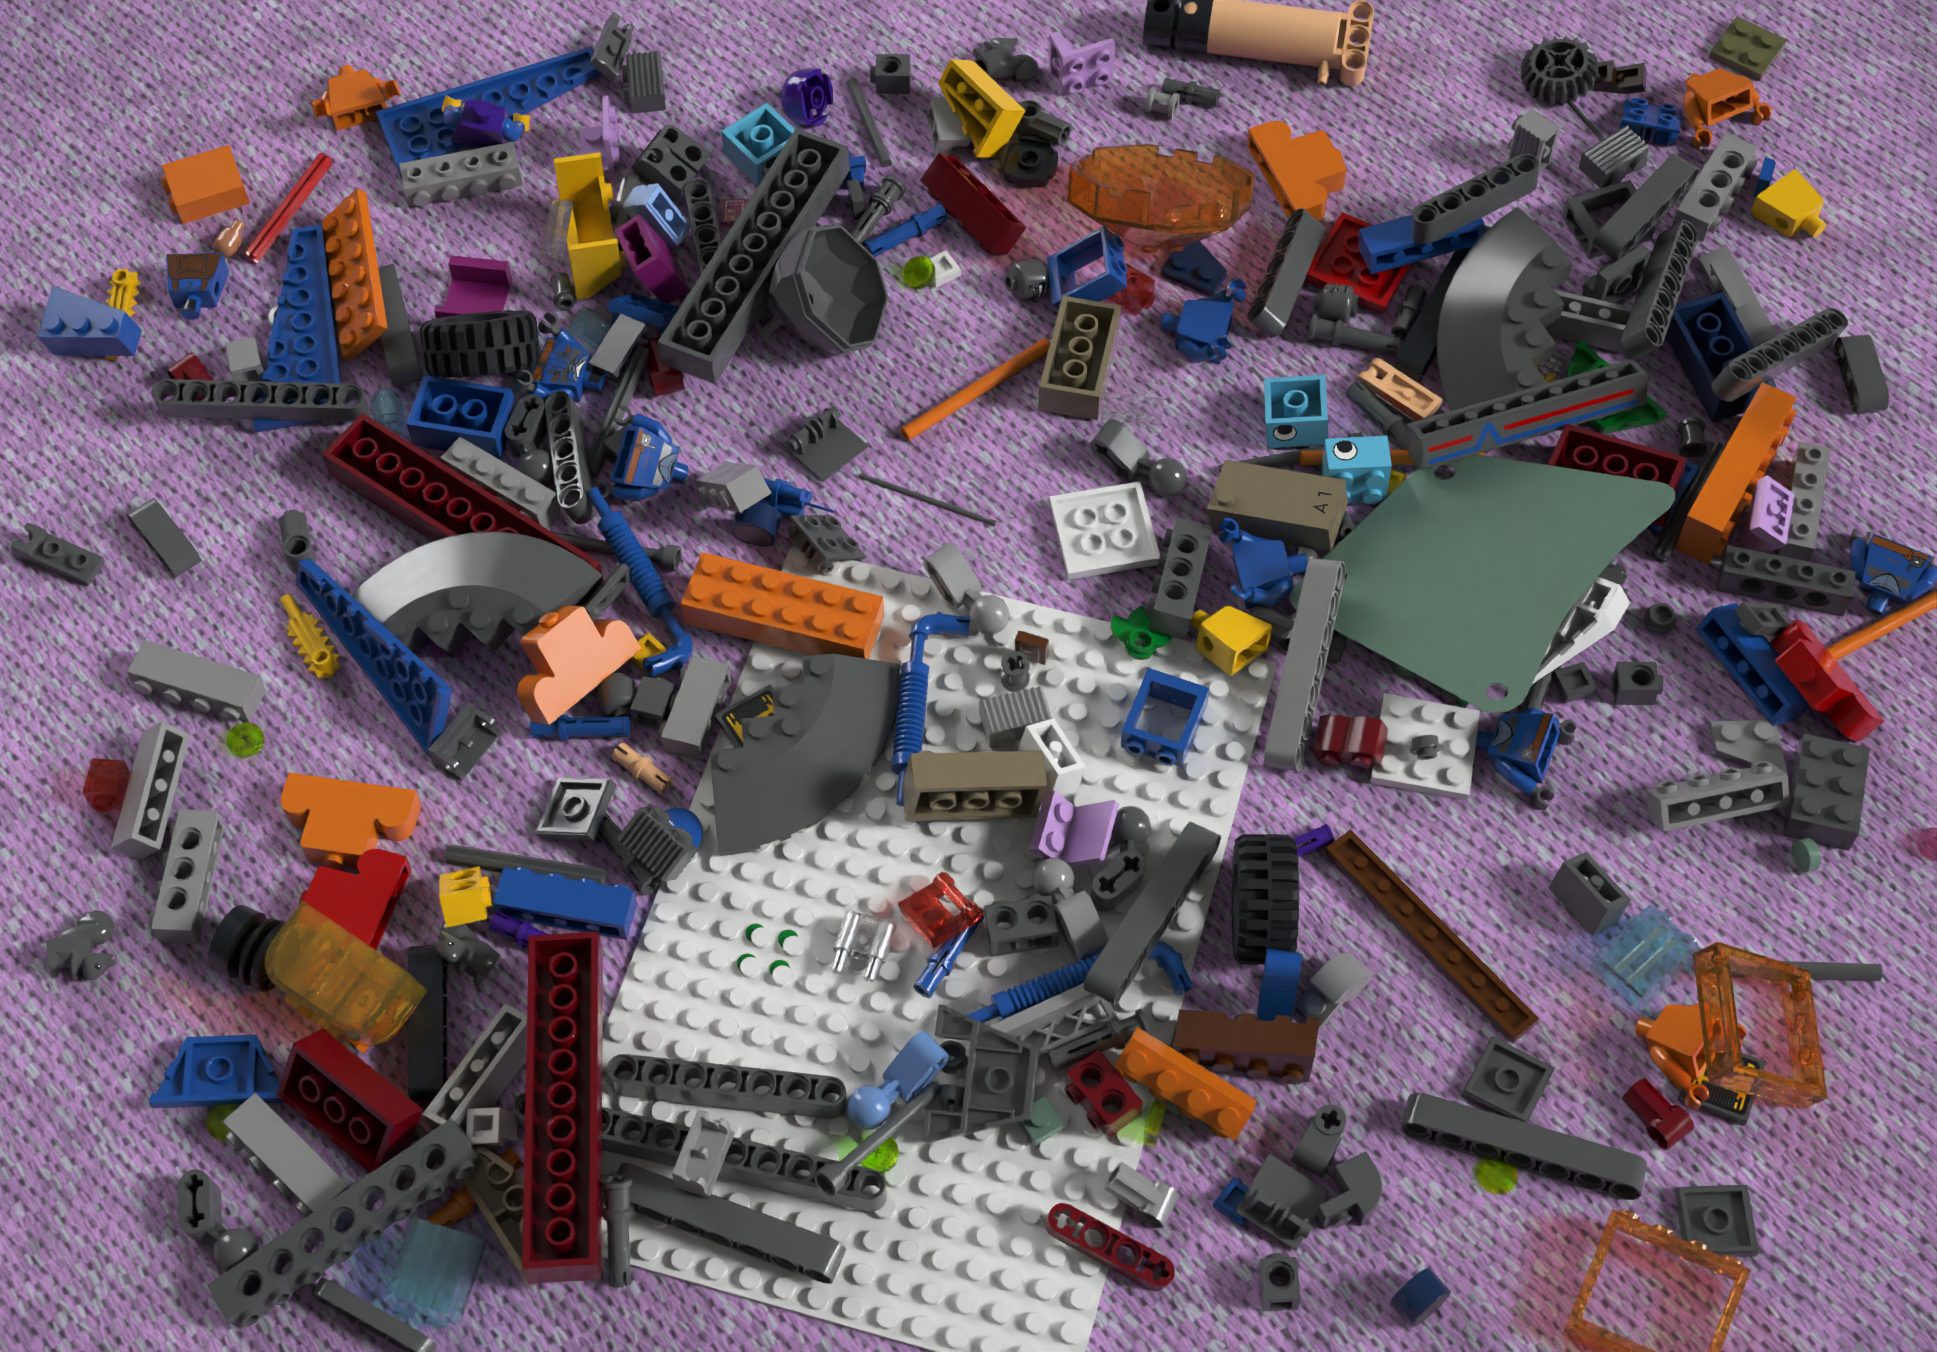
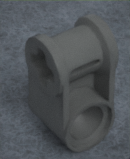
M1332 1104L1319 1108L1306 1133L1301 1137L1291 1158L1292 1162L1324 1177L1328 1170L1327 1166H1330L1337 1147L1343 1138L1347 1122L1346 1115L1341 1108ZM1329 1121L1335 1123V1126L1332 1125L1330 1129L1324 1127V1124L1327 1125Z

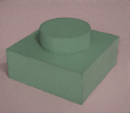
M1046 1096L1033 1103L1032 1120L1019 1123L1034 1146L1064 1129V1122Z

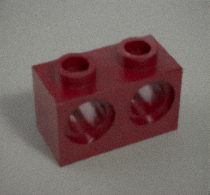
M1100 1049L1066 1072V1087L1064 1089L1068 1098L1075 1105L1080 1103L1087 1112L1086 1117L1091 1126L1098 1132L1102 1130L1108 1138L1141 1115L1143 1101ZM1092 1078L1098 1081L1099 1084L1094 1087H1087L1082 1081ZM1114 1104L1121 1110L1117 1113H1108L1103 1107Z

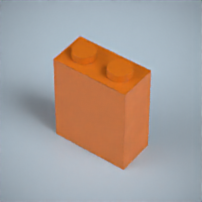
M230 145L162 165L165 177L160 179L166 195L172 194V198L167 199L173 216L179 214L182 224L250 204Z

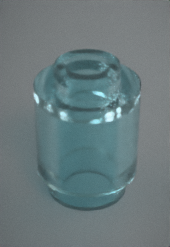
M390 388L380 389L370 399L374 420L397 434L403 429V424L405 423L401 395Z

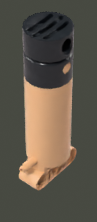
M1147 0L1143 45L1171 49L1174 38V48L1178 50L1319 67L1317 74L1318 84L1322 86L1327 83L1330 69L1340 70L1339 77L1345 85L1356 86L1365 77L1374 8L1372 4L1364 0L1353 2L1349 7L1348 13L1245 0ZM1354 66L1357 67V69H1351L1349 67Z

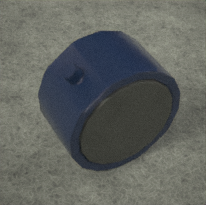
M758 501L741 513L735 512L730 531L736 539L744 543L763 547L770 546L776 541L782 516L776 508Z
M1428 1267L1410 1279L1394 1295L1390 1305L1413 1328L1434 1313L1450 1296L1451 1291Z

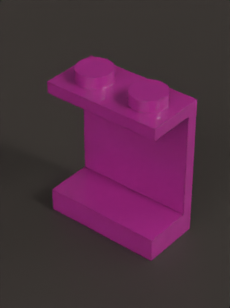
M451 255L448 266L452 281L444 307H435L434 313L436 318L476 312L503 311L512 282L509 262Z

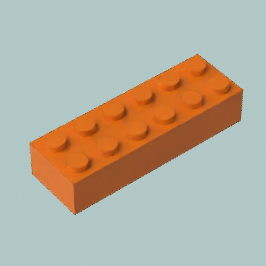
M1764 382L1761 383L1687 514L1675 546L1676 550L1710 565L1715 555L1721 557L1729 541L1727 539L1730 534H1734L1741 520L1742 512H1746L1753 498L1752 494L1757 489L1758 480L1765 477L1767 467H1771L1777 455L1778 447L1783 445L1790 431L1789 427L1797 413L1796 410L1792 409L1797 397Z
M704 552L700 554L681 601L684 624L811 656L840 654L869 659L885 617L883 596Z

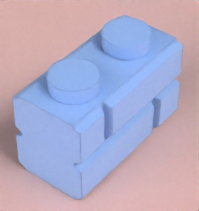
M658 183L649 184L648 186H636L623 204V208L631 218L640 214L670 247L681 244L691 228L689 222L682 216L681 212Z

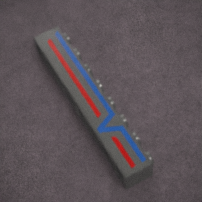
M1629 359L1408 423V455L1421 470L1430 469L1437 465L1454 460H1462L1478 453L1489 452L1502 446L1517 444L1526 439L1547 435L1550 432L1564 429L1565 424L1577 426L1578 424L1602 419L1622 411H1630L1633 408L1647 404V372L1633 359Z

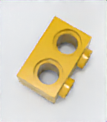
M480 866L440 875L439 899L446 928L487 919V907L492 906V890L489 877H482Z

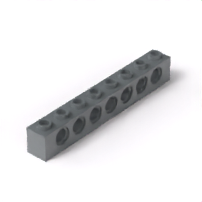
M450 1118L207 1286L228 1322L238 1329L253 1325L261 1318L264 1312L274 1305H281L288 1301L292 1293L303 1285L317 1281L323 1275V1272L335 1263H341L349 1259L353 1255L354 1250L366 1242L378 1239L384 1233V1230L396 1221H402L410 1217L414 1213L415 1208L427 1200L439 1197L447 1186L457 1179H463L472 1174L475 1167L483 1161L463 1129ZM440 1158H444L443 1164L439 1168L433 1169L435 1162ZM414 1178L412 1186L403 1190L404 1184L409 1179ZM384 1199L382 1206L378 1210L373 1211L375 1203ZM353 1220L350 1229L342 1232L344 1225L348 1221ZM323 1241L321 1248L317 1252L312 1253L315 1244ZM292 1262L290 1269L282 1274L283 1267L287 1263ZM258 1283H261L258 1292L254 1295H251L253 1287Z

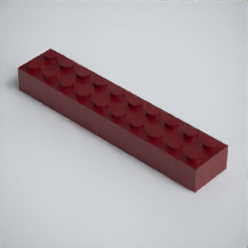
M364 413L321 454L328 474L432 542L449 536L472 532L522 534L560 546L580 557L602 574L599 561ZM603 574L575 606H582L603 583Z
M598 932L529 935L522 1270L528 1284L601 1280L602 1187L600 1186V1179L602 1178L603 948Z

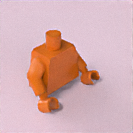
M344 65L339 68L338 76L328 80L329 89L324 91L322 98L313 101L311 104L315 118L319 116H332L336 130L339 131L378 120L376 111L387 108L385 100L392 99L395 95L399 96L401 92L396 80L384 82L377 77H372L368 70L355 71L351 65Z
M1715 69L1703 75L1693 73L1687 78L1683 105L1690 128L1695 130L1692 144L1696 149H1700V139L1705 140L1708 147L1712 140V132L1707 128H1703L1702 125L1704 124L1711 126L1751 108L1754 111L1750 119L1755 125H1760L1763 117L1766 120L1769 119L1772 108L1766 103L1759 102L1761 98L1753 87L1752 81L1745 76H1739L1723 69Z
M1704 1003L1686 1006L1666 1005L1656 1020L1641 1017L1635 1029L1637 1037L1646 1039L1653 1063L1679 1090L1682 1088L1687 1093L1684 1097L1685 1105L1694 1111L1698 1110L1701 1106L1700 1101L1694 1095H1697L1703 1102H1706L1709 1097V1090L1702 1084L1693 1085L1690 1081L1692 1079L1699 1080L1722 1043L1724 1046L1738 1051L1743 1044L1742 1040L1746 1036V1030L1742 1025L1733 1024L1729 1026L1728 1020L1723 1017L1721 1010L1711 1009Z

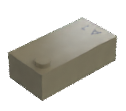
M1062 296L1039 386L1038 410L1098 420L1120 328L1121 305Z
M1225 460L1207 507L1210 526L1213 527L1212 530L1221 532L1222 530L1218 527L1225 518H1231L1237 522L1239 530H1243L1253 536L1269 540H1281L1284 544L1331 552L1348 504L1346 481L1344 479Z
M920 751L918 753H911L902 783L905 820L1036 818L1047 788L1043 751L955 753Z

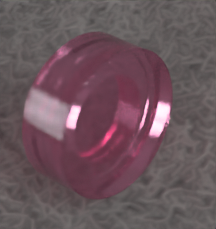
M1928 828L1918 838L1917 849L1924 858L1937 862V828Z

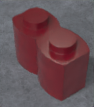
M1322 715L1319 718L1312 752L1321 764L1328 767H1338L1339 764L1351 763L1352 766L1358 769L1380 766L1388 728L1383 720L1378 718Z

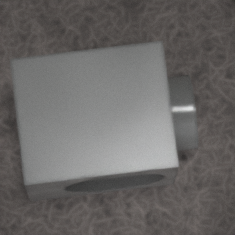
M251 337L225 343L230 372L234 381H262L263 371L265 370L256 338Z

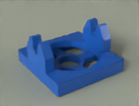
M630 293L609 300L607 311L612 312L611 327L618 316L623 314L632 319L660 327L659 337H661L680 307L636 293Z

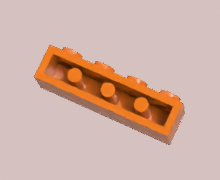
M1138 1027L1114 1067L1119 1069L1122 1077L1133 1083L1139 1081L1150 1088L1149 1092L1161 1101H1171L1179 1106L1180 1112L1192 1120H1202L1210 1125L1209 1129L1214 1134L1224 1139L1228 1137L1234 1141L1237 1139L1252 1115L1257 1102L1251 1096Z

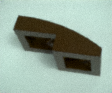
M1614 60L1598 62V78L1593 86V91L1619 94L1646 92L1647 69L1645 63L1616 67Z

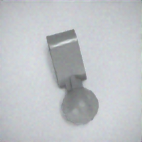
M948 542L923 560L924 568L946 603L955 610L962 605H965L970 610V622L975 630L982 634L994 635L1001 632L1007 626L1010 613L1006 603L995 595L982 596L980 594L982 587L961 551L953 543Z
M1044 859L1036 865L1033 872L1032 883L1034 889L1039 895H1051L1052 900H1056L1057 903L1053 904L1057 922L1071 955L1079 963V960L1082 959L1084 961L1086 957L1091 958V955L1101 952L1108 943L1107 935L1088 893L1082 891L1075 894L1072 890L1075 876L1071 866L1062 859Z

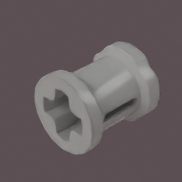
M1151 87L1145 103V112L1151 113L1154 111L1166 114L1168 118L1174 119L1178 110L1180 95L1177 93L1170 95L1158 92L1156 88ZM1158 101L1165 102L1167 105L1159 104Z

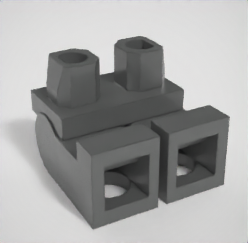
M666 125L662 130H659L632 165L631 169L635 171L634 174H639L640 177L646 179L647 184L658 183L667 192L666 194L671 201L675 202L684 191L687 183L694 178L712 153L677 127Z

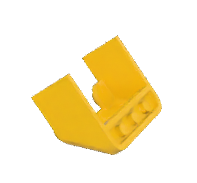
M601 152L553 159L560 208L563 210L561 213L570 212L567 216L562 214V218L569 219L566 243L577 300L589 299L621 276V269L627 268L624 250L619 251L617 238H614L608 201L613 200L611 183H605ZM563 220V225L566 226L567 222Z

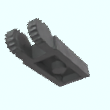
M616 12L612 13L606 20L590 61L599 72L603 73L610 80L614 79L620 72L634 29L629 23L623 26L621 30L618 29L620 15Z
M1743 602L1734 610L1741 619L1740 625L1752 635H1778L1794 622V620H1787L1786 616L1789 611L1784 605Z

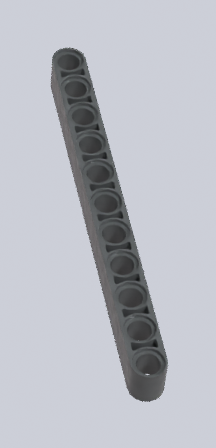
M526 1092L517 1096L513 1104L514 1113L523 1131H525ZM602 1107V1123L606 1124L605 1129L602 1130V1150L675 1167L690 1127ZM630 1131L640 1132L636 1139H624L625 1135ZM733 1137L718 1175L720 1178L867 1212L880 1210L887 1201L886 1181L884 1176L877 1170L856 1166L847 1174L845 1186L834 1196H828L816 1185L814 1174L825 1164H838L840 1161ZM663 1139L674 1140L673 1144L667 1148L657 1146ZM732 1154L742 1156L741 1160L737 1163L729 1164L725 1162L726 1158ZM766 1162L776 1164V1167L768 1172L759 1169ZM799 1170L810 1172V1175L803 1180L793 1177ZM867 1186H876L880 1189L879 1192L872 1196L862 1193V1190Z

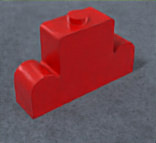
M1795 620L1770 641L1775 651L1780 655L1775 659V662L1813 709L1827 713L1834 725L1847 738L1859 742L1885 722L1806 623Z
M370 849L361 854L357 862L359 875L325 866L318 867L308 890H304L301 894L299 910L294 919L301 936L320 942L319 948L327 941L323 933V928L327 927L340 948L362 971L366 966L370 967L412 871L407 856L382 849ZM336 951L318 956L320 963L333 962L342 966L348 976L347 983L361 987L364 978L352 970Z

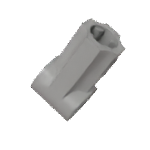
M1124 1162L1117 1164L1105 1182L1106 1191L1135 1209V1215L1138 1219L1145 1223L1150 1221L1152 1222L1151 1226L1158 1229L1164 1227L1179 1198L1178 1193L1170 1186L1159 1181H1150Z

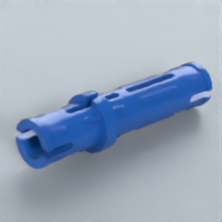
M937 204L919 215L917 213L911 215L909 220L865 241L863 245L864 247L868 246L866 249L876 257L917 235L920 237L925 235L927 230L947 221V213L941 204Z
M561 715L550 725L531 721L530 733L532 738L554 737L560 738V740H569V737H629L630 719L629 716L575 718Z
M966 906L963 914L948 933L937 952L931 954L927 959V967L913 984L914 990L921 996L931 998L944 976H949L952 972V964L966 946L979 924L984 920L983 913L977 908Z

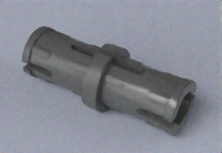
M1166 77L1161 92L1170 95L1177 93L1180 95V99L1185 100V103L1188 104L1196 102L1216 108L1221 90L1199 86L1195 81L1186 83Z
M1409 286L1403 303L1399 304L1397 308V319L1391 329V334H1395L1394 337H1399L1400 340L1406 339L1421 312L1420 307L1426 296V291H1422V286Z

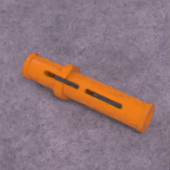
M508 1148L500 1156L515 1171L524 1165L520 1157L511 1148ZM465 1187L459 1192L455 1190L450 1195L451 1199L427 1218L441 1236L464 1215L469 1216L474 1212L473 1208L476 1204Z

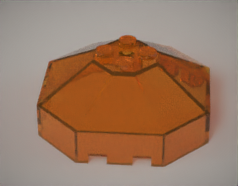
M1153 144L1096 147L1093 149L1092 155H1085L1079 160V165H1072L1069 170L1067 202L1092 220L1123 237L1127 242L1141 246L1140 250L1145 253H1156L1158 249L1166 248L1172 251H1182L1184 246L1227 231L1251 208L1255 176L1253 172L1225 156L1214 155L1213 163L1197 161L1198 152L1176 148L1174 149L1173 156L1158 154L1159 145Z

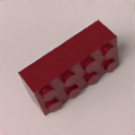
M1565 424L1548 465L1661 482L1674 489L1676 499L1684 480L1687 458ZM1673 504L1651 524L1664 528Z
M323 1028L293 1043L276 1096L370 1173L410 1146L423 1110Z

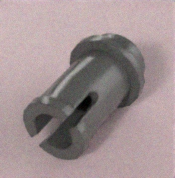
M558 272L559 282H557L555 274L550 279L554 290L553 303L560 310H570L574 307L577 297L571 289L569 275L564 272Z

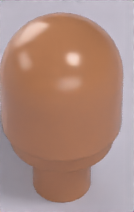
M235 220L230 228L225 227L224 230H221L214 242L215 252L223 253L224 258L235 255L242 244L243 237L241 232L245 228V224L240 220Z

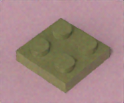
M1736 16L1712 48L1709 58L1760 81L1785 47L1787 39Z

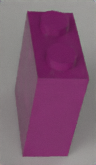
M640 214L614 229L633 273L660 301L670 304L690 292V288L671 247Z

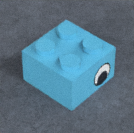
M765 103L721 131L724 154L751 181L759 186L795 129L768 103Z
M1309 375L1264 378L1267 448L1324 445L1325 439H1329L1326 376Z
M1387 436L1325 439L1320 475L1346 481L1348 504H1376L1383 502L1387 498L1392 467Z

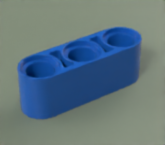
M1267 948L1257 1009V1018L1261 1021H1273L1276 1019V1015L1290 1016L1292 1021L1302 953Z

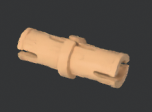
M625 742L618 745L622 749L621 752L617 748L613 751L611 757L615 762L617 761L629 770L635 780L644 781L661 796L667 792L664 786L669 789L673 786L674 778L657 768L651 758L648 756L642 757Z

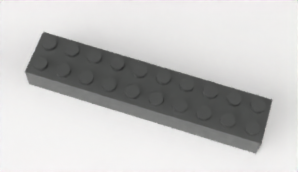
M797 128L794 130L658 340L661 364L716 384L770 298V283L780 255L795 235L807 228L815 227L849 173L848 146Z

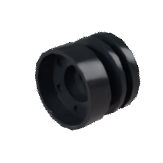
M238 905L226 914L217 927L208 952V964L212 970L229 978H240L243 984L253 986L254 989L261 992H268L279 984L291 965L298 945V932L295 927L289 924L281 923V921L273 918L267 920L265 914L245 905Z

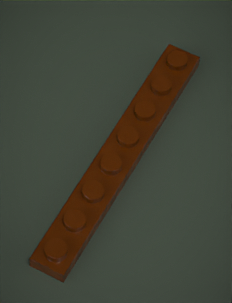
M1351 829L1326 848L1325 855L1512 1044L1538 1023L1539 1017Z

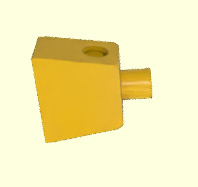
M1796 169L1757 195L1750 213L1788 238H1791L1802 229L1816 238L1826 228V223L1818 218L1824 203L1823 198Z
M1225 606L1212 616L1200 609L1195 612L1190 622L1192 627L1199 630L1196 643L1197 650L1230 676L1268 650L1273 626L1231 606Z

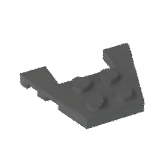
M938 1005L935 1036L938 1038L970 1041L962 1112L926 1109L922 1141L930 1143L1032 1120L1040 1050L945 1005Z

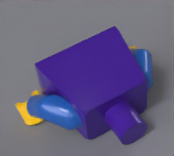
M445 95L441 111L444 112L443 121L445 125L449 128H454L451 141L453 143L483 148L515 142L524 131H529L531 115L514 113L512 121L504 107L492 105L487 101L465 99L462 107H460L462 100H456Z

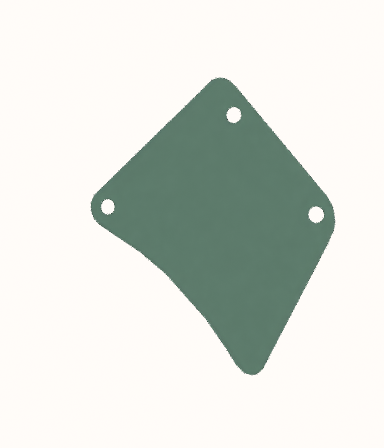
M1478 454L1468 456L1462 460H1454L1437 465L1430 469L1421 470L1418 467L1358 524L1355 530H1352L1323 558L1326 560L1343 561L1347 573L1334 630L1485 712L1502 713L1512 710L1526 698L1550 642L1572 606L1613 558L1671 507L1675 501V491L1669 485L1661 482ZM1449 465L1455 469V474L1450 479L1442 480L1435 476L1434 471L1439 466ZM1304 577L1295 585L1290 593V603L1295 609L1298 608ZM1501 683L1509 691L1505 698L1493 700L1487 696L1486 689L1492 684Z

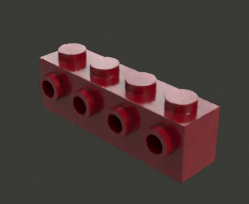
M939 152L920 179L928 188L927 193L932 198L941 201L945 205L946 213L958 219L963 224L962 229L969 235L976 237L981 242L979 246L991 255H994V253L1008 254L1027 228L956 156Z

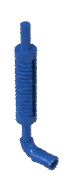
M597 487L592 488L587 492V495L602 518L597 525L609 547H611L619 564L624 563L629 566L631 584L637 590V594L651 617H661L674 638V646L667 648L666 652L644 658L643 669L645 672L652 669V671L646 674L649 678L673 669L679 670L692 655L693 642L690 635L685 634L671 611L676 606V602L670 592H668L667 587L662 582V579L659 577L638 539H636L637 537L634 535L621 511L612 512Z
M937 612V614H929L919 618L911 628L909 637L912 639L910 661L903 663L901 666L894 750L891 764L892 772L899 775L896 804L899 806H904L902 783L910 754L922 751L929 666L923 663L924 642L930 634H955L968 637L969 616H955Z
M1159 940L1147 959H1154L1159 968L1163 967L1173 988L1174 995L1182 994V989H1184L1185 993L1194 987V983L1184 967L1181 953H1177L1173 946ZM1101 952L1091 955V958L1086 957L1084 961L1081 959L1079 963L1074 962L1073 966L1071 964H1068L1067 968L1063 966L1061 971L1056 969L1055 973L1051 971L1049 975L1044 974L1043 978L1041 976H1038L1037 980L1033 978L1031 983L1026 981L1025 985L1021 983L1019 987L1014 986L1013 990L1008 988L1007 992L1003 990L991 995V1005L969 1013L966 1016L981 1023L996 1017L1001 1021L1085 982L1089 970Z

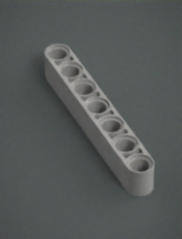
M1311 558L1308 562L1264 753L1266 767L1300 771L1303 766L1345 581L1346 569L1343 561Z

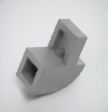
M1352 953L1338 954L1329 960L1310 979L1311 985L1294 1006L1306 1017H1319V1028H1323L1344 1002L1352 1001L1358 996L1374 974Z

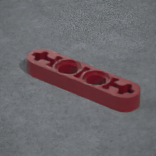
M1058 1203L1051 1208L1045 1217V1229L1053 1238L1149 1290L1160 1291L1166 1288L1174 1279V1265L1166 1256L1072 1205ZM1061 1214L1067 1216L1066 1223L1069 1225H1065L1061 1229L1056 1226L1058 1220L1055 1217L1058 1218ZM1079 1222L1084 1224L1083 1227L1077 1233V1236H1072L1073 1232L1076 1230L1075 1227L1079 1224ZM1092 1229L1098 1231L1103 1239L1102 1245L1100 1247L1088 1245L1084 1237L1085 1231ZM1119 1247H1127L1132 1250L1135 1258L1132 1264L1125 1265L1118 1260L1116 1251ZM1145 1257L1147 1260L1143 1264L1144 1267L1140 1272L1136 1271L1135 1269L1141 1263L1142 1258ZM1156 1265L1162 1268L1161 1274L1165 1276L1161 1277L1158 1281L1152 1278L1154 1272L1150 1270L1154 1269Z

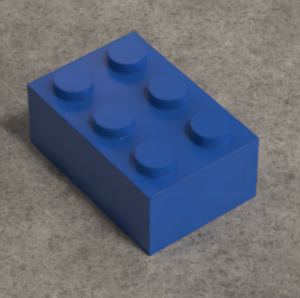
M424 375L406 423L412 444L447 451L461 437L501 460L507 442L504 430L516 407L513 391L508 388Z

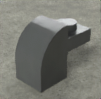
M1367 1151L1335 1166L1332 1178L1339 1188L1341 1195L1318 1206L1316 1219L1322 1229L1333 1225L1334 1228H1339L1347 1224L1353 1218V1214L1360 1226H1362L1374 1215L1382 1192V1181Z

